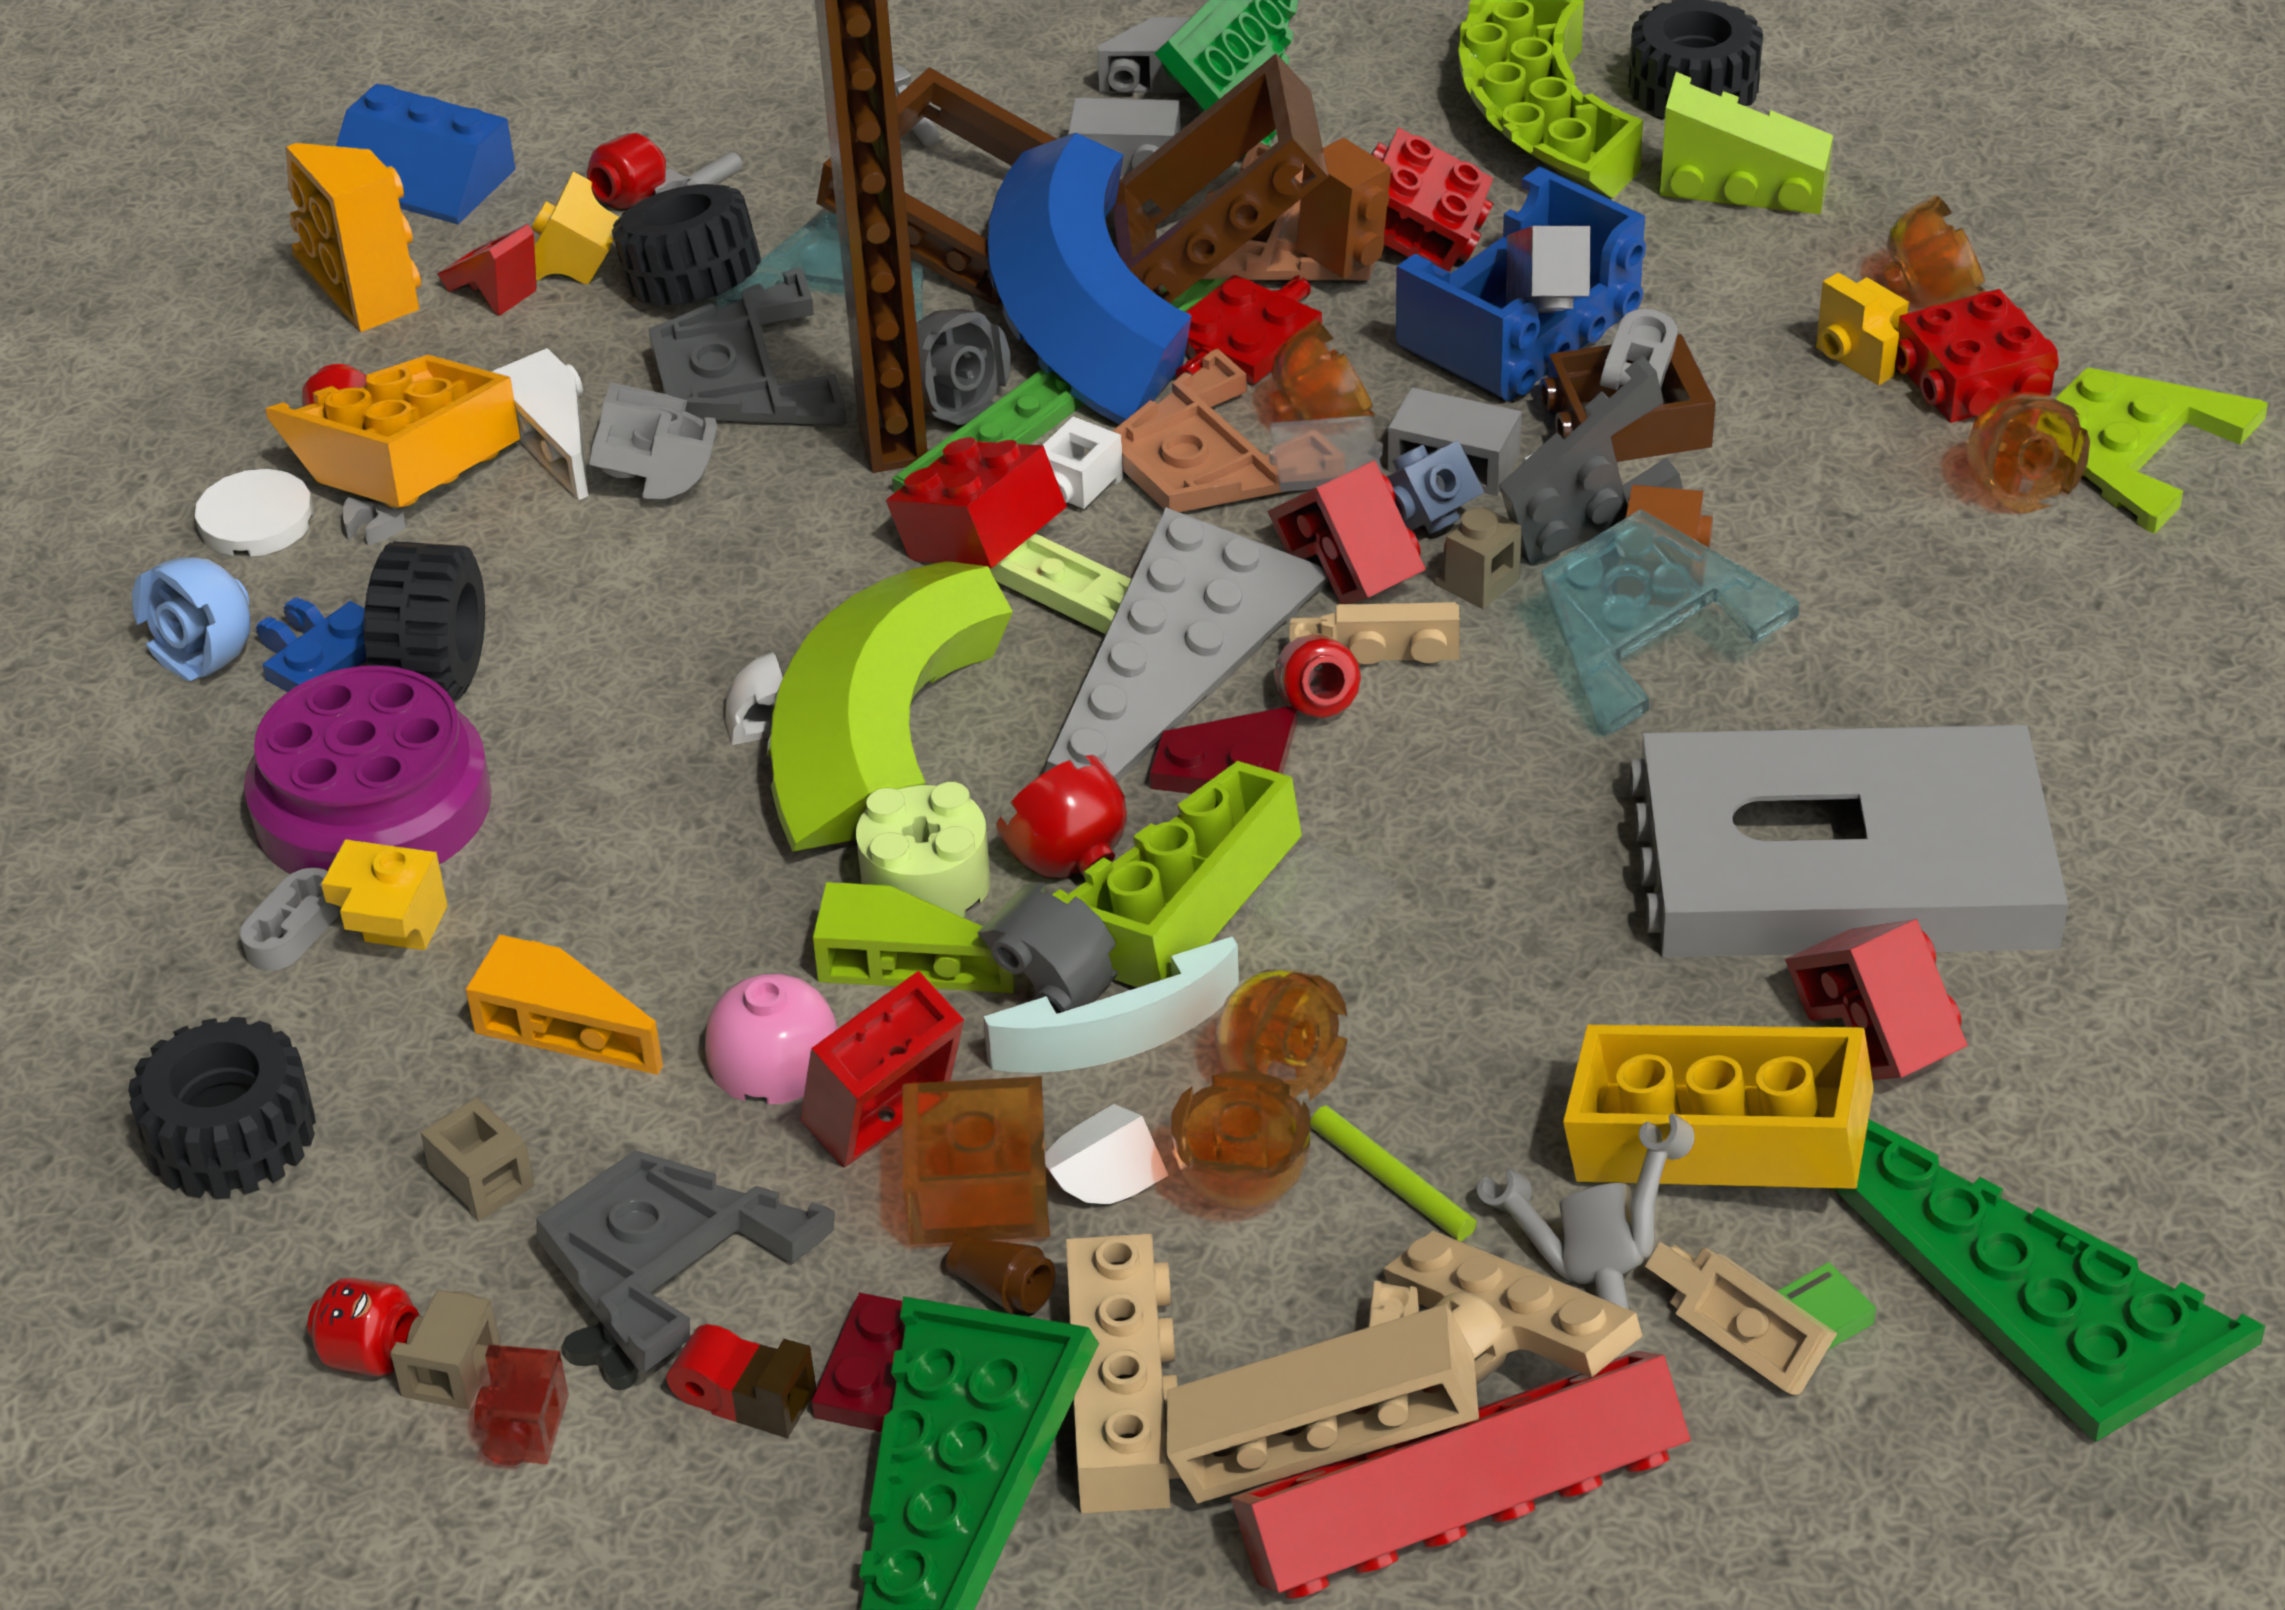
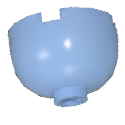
M180 557L155 566L151 570L142 573L135 580L132 590L133 614L137 625L147 621L155 639L147 642L146 645L151 654L163 667L187 681H192L200 676L203 678L217 672L239 656L250 633L249 597L242 583L235 579L227 570L209 559Z

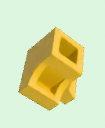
M574 171L555 203L551 204L545 201L531 226V229L538 233L534 239L536 280L538 281L549 274H563L582 284H589L614 241L612 229L614 228V222L619 216L601 206L592 193V182Z
M1837 272L1822 281L1816 348L1824 352L1829 358L1839 361L1878 386L1894 377L1899 339V316L1908 313L1909 301L1868 277L1856 283Z
M345 839L321 883L325 902L341 907L340 914L344 930L362 932L364 942L426 950L448 906L437 852Z

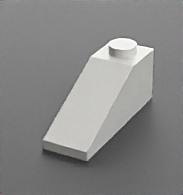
M546 348L491 371L511 377L520 433L519 441L577 500L587 497L588 486L583 425L579 396L583 395V386L574 367L570 364L564 365Z

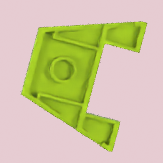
M2087 367L2029 423L2026 440L2076 478L2083 475L2102 489L2101 497L2116 508L2124 505L2138 516V525L2146 531L2155 534L2181 507L2183 490L2140 473L2138 470L2186 423L2241 445L2265 420L2268 403L2254 398Z

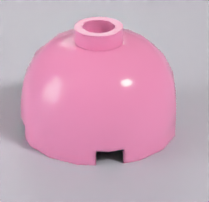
M760 974L739 981L724 991L708 1016L705 1053L707 1066L715 1084L731 1097L746 1101L745 1094L752 1097H766L767 1104H784L803 1098L811 1048L838 1029L833 1012L822 994L806 981L787 974Z

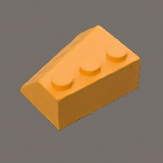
M294 143L286 146L288 190L298 210L290 212V226L295 233L298 232L301 240L292 244V255L360 332L420 310L416 289L421 287V278L416 265L409 256L407 245L413 242V236L407 219L401 213L399 199L404 197V189L396 170L392 166L386 167L369 149Z
M429 354L367 374V386L361 388L338 390L330 386L313 392L315 403L291 409L288 404L282 402L265 408L267 419L318 483L383 502L386 506L392 508H401L414 504L420 495L438 485L453 482L459 477V473L479 462L495 458L500 450L520 440L511 377Z

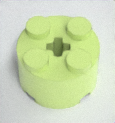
M945 782L938 786L918 785L899 790L882 788L871 793L866 801L867 809L861 815L856 828L861 884L890 885L961 917L966 916V909L972 906L979 898L981 904L990 889L986 822L979 806L970 799L969 790L963 784Z

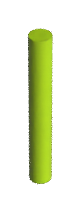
M1324 1105L1313 1114L1310 1120V1127L1453 1238L1461 1242L1474 1232L1477 1226V1220L1329 1106Z

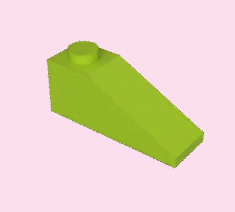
M826 882L813 935L818 982L896 987L919 970L936 989L1014 993L1016 985L1015 974L1004 970L995 961L991 949L978 935L977 932L983 926L890 885Z

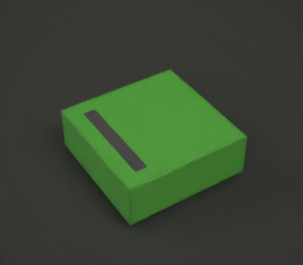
M1830 1262L1777 1291L1837 1333L1828 1350L1873 1325L1875 1321L1876 1307Z

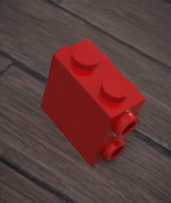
M1398 127L1388 146L1378 142L1371 155L1391 167L1384 244L1407 257L1417 254L1431 261L1432 264L1450 272L1457 259L1464 262L1468 261L1481 237V233L1478 231L1481 229L1493 206V202L1486 199L1493 177L1480 171L1474 164L1461 161L1433 146L1427 139L1412 135Z
M2001 289L1981 292L1974 296L1941 305L1929 306L1926 309L1899 316L1896 367L1901 373L1908 374L1921 389L1925 401L1931 406L1935 405L1950 423L1974 416H1982L1989 412L2024 402H2032L2052 394L2054 373L2059 365L2058 351L2053 342L2043 336L2029 321L2021 308H2017Z

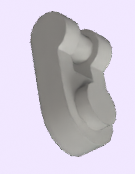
M1638 309L1627 313L1620 322L1607 356L1600 386L1618 390L1619 385L1623 386L1631 379L1625 372L1631 365V363H1627V360L1634 362L1644 356L1657 371L1661 389L1677 338V326L1674 320L1662 312L1651 309Z

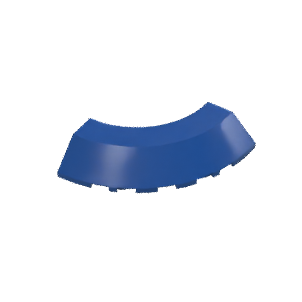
M1073 133L1022 152L1007 172L996 194L989 219L987 259L989 277L992 287L997 289V293L1003 303L1002 313L1008 326L1019 341L1024 339L1038 354V365L1047 374L1055 371L1072 386V396L1100 415L1120 425L1150 400L1154 401L1176 374V369L1183 365L1192 316L1174 307L1145 286L1123 262L1110 239L1105 219L1116 204L1124 154L1083 135Z

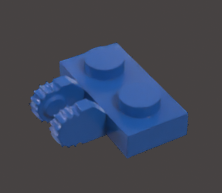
M294 597L284 604L283 612L289 624L304 633L299 638L295 636L287 624L280 620L277 621L275 618H271V616L263 619L255 627L261 643L266 648L277 653L262 664L265 679L286 692L317 676L340 669L358 667L367 660L364 646V608L352 601L347 602L326 618L323 617L314 604L304 601L303 598Z

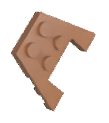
M1260 142L1248 151L1240 167V172L1271 147ZM1303 170L1295 176L1300 183H1302ZM1300 199L1277 218L1266 243L1249 240L1201 279H1229L1235 274L1248 280H1291L1297 275L1300 276V280L1302 277L1306 280H1369L1377 260L1373 264L1342 279L1296 249Z
M1219 349L1209 352L1202 358L1203 367L1194 375L1185 372L1172 382V392L1157 404L1150 400L1113 430V432L1121 434L1123 472L1164 510L1167 507L1177 512H1183L1317 486L1345 474V459L1316 434L1264 455L1217 414L1211 407L1247 392L1246 373Z

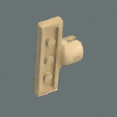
M1431 1231L1425 1237L1413 1242L1407 1251L1383 1268L1388 1284L1408 1288L1410 1286L1417 1287L1418 1304L1433 1308L1447 1303L1474 1353L1476 1385L1504 1364L1507 1353L1519 1349L1531 1351L1593 1377L1643 1336L1636 1312L1436 1231Z

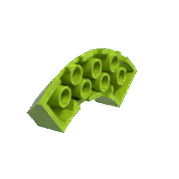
M1471 0L1465 22H1461L1458 55L1459 67L1465 87L1475 105L1489 122L1509 140L1568 179L1613 199L1641 170L1643 119L1609 105L1593 93L1583 95L1575 86V75L1569 66L1582 51L1584 0Z
M945 561L913 568L882 579L855 593L830 611L804 639L792 657L776 693L772 709L771 735L767 748V755L771 756L773 781L770 787L780 823L793 852L856 840L857 824L861 815L867 809V798L876 790L882 788L899 790L910 786L926 785L912 746L909 725L910 705L914 696L928 681L934 683L936 680L957 669L993 658L1013 611L988 566Z

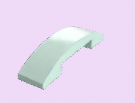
M1232 936L1171 956L1172 977L1058 1014L1054 1011L1048 998L1043 997L984 1016L987 1062L991 1069L996 1071L1023 1073L1066 1071L1101 1065L1131 1057L1175 1039L1212 1016L1239 990L1238 944Z

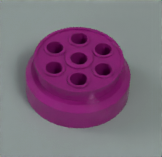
M358 666L328 672L305 681L284 694L266 712L257 728L254 740V754L248 764L244 781L245 798L256 840L265 855L276 866L289 874L305 868H320L328 871L345 839L437 852L440 865L459 852L478 832L489 811L492 792L481 737L469 719L456 709L449 694L439 684L424 675L407 669L389 666Z

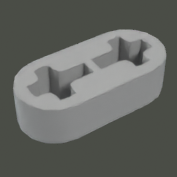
M305 868L293 872L245 920L240 928V938L245 957L250 965L266 971L279 970L290 966L301 957L337 918L341 907L325 902L321 885L328 872L327 870Z

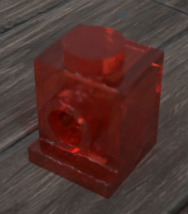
M489 1344L485 1358L491 1384L490 1386H482L479 1389L474 1413L476 1428L484 1430L485 1433L482 1451L491 1461L506 1466H514L522 1462L548 1464L569 1397L560 1351Z

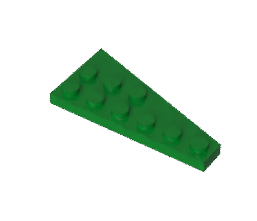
M1208 0L1154 54L1162 62V67L1169 78L1176 83L1182 84L1197 101V106L1200 112L1203 113L1274 54H1277L1289 66L1290 58L1285 54V48L1292 43L1294 32L1288 26L1289 20L1297 13L1298 0ZM1276 130L1263 139L1261 143L1272 147L1271 139L1277 135Z
M1869 1118L1857 1189L1833 1188L2094 1442L2116 1431L2262 1343L2266 1325L2243 1313L2237 1320L2224 1315L2204 1304L2206 1294L2183 1282H2180L2176 1288H2173L2140 1271L2137 1258L2039 1207L2032 1214L2002 1199L2003 1188L1982 1177H1979L1972 1183L1939 1166L1938 1154Z
M903 1296L900 1318L905 1324L902 1350H896L893 1358L891 1374L897 1383L893 1409L884 1415L869 1516L875 1523L871 1550L863 1551L859 1574L865 1583L861 1610H975L1097 1350L1099 1342L1090 1328L1086 1326Z

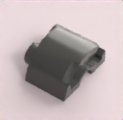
M1038 882L1023 885L977 932L978 935L991 949L995 961L1004 970L1012 974L1023 972L1032 981L1036 991L1032 1000L1047 997L1056 1014L1092 1003L1117 977L1118 971L1112 969L1108 954L1116 946L1114 938L1101 918L1076 896L1066 904L1053 895L1045 894V883Z

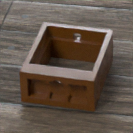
M1682 334L1677 335L1673 355L1661 387V392L1667 404L1659 405L1611 436L1617 462L1712 448L1716 401ZM1612 344L1549 354L1548 377L1542 378L1540 382L1541 400L1544 410L1554 413L1556 417V432L1563 439L1588 418L1581 403L1591 402L1600 392H1603L1610 398L1618 391L1600 386L1604 365Z

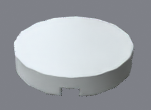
M272 469L247 470L224 477L207 488L196 502L195 520L198 533L205 545L218 553L234 556L233 550H248L249 557L265 556L285 549L302 538L309 529L308 520L311 515L313 517L314 507L311 494L305 483L294 475Z

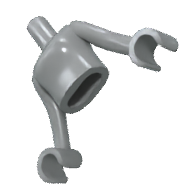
M1671 1113L1669 1115L1671 1131L1667 1139L1663 1141L1659 1128L1650 1122H1645L1640 1127L1639 1138L1641 1143L1647 1148V1152L1633 1198L1631 1188L1627 1184L1608 1183L1582 1190L1560 1200L1559 1207L1564 1230V1246L1551 1228L1529 1204L1532 1187L1529 1180L1522 1174L1510 1168L1506 1171L1507 1188L1502 1195L1501 1189L1495 1180L1483 1177L1478 1182L1477 1193L1484 1203L1510 1214L1533 1242L1540 1254L1561 1277L1568 1281H1576L1579 1284L1595 1283L1599 1298L1629 1309L1623 1274L1641 1265L1644 1259L1648 1258L1652 1253L1655 1241V1202L1666 1158L1670 1160L1680 1159L1687 1155L1694 1143V1131L1688 1122Z

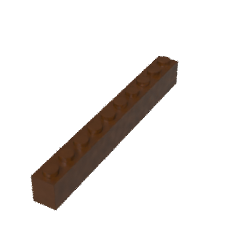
M815 0L859 433L872 473L908 467L928 452L888 1Z

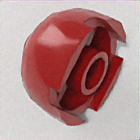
M1085 755L1090 766L1077 769L1072 761L1068 760L1040 775L1021 790L1010 802L1017 813L1012 817L1009 824L1007 825L1001 816L996 823L997 835L1010 853L1024 867L1046 878L1063 879L1078 873L1085 877L1084 871L1103 857L1113 862L1115 858L1113 849L1121 840L1127 823L1125 795L1102 759L1095 755Z

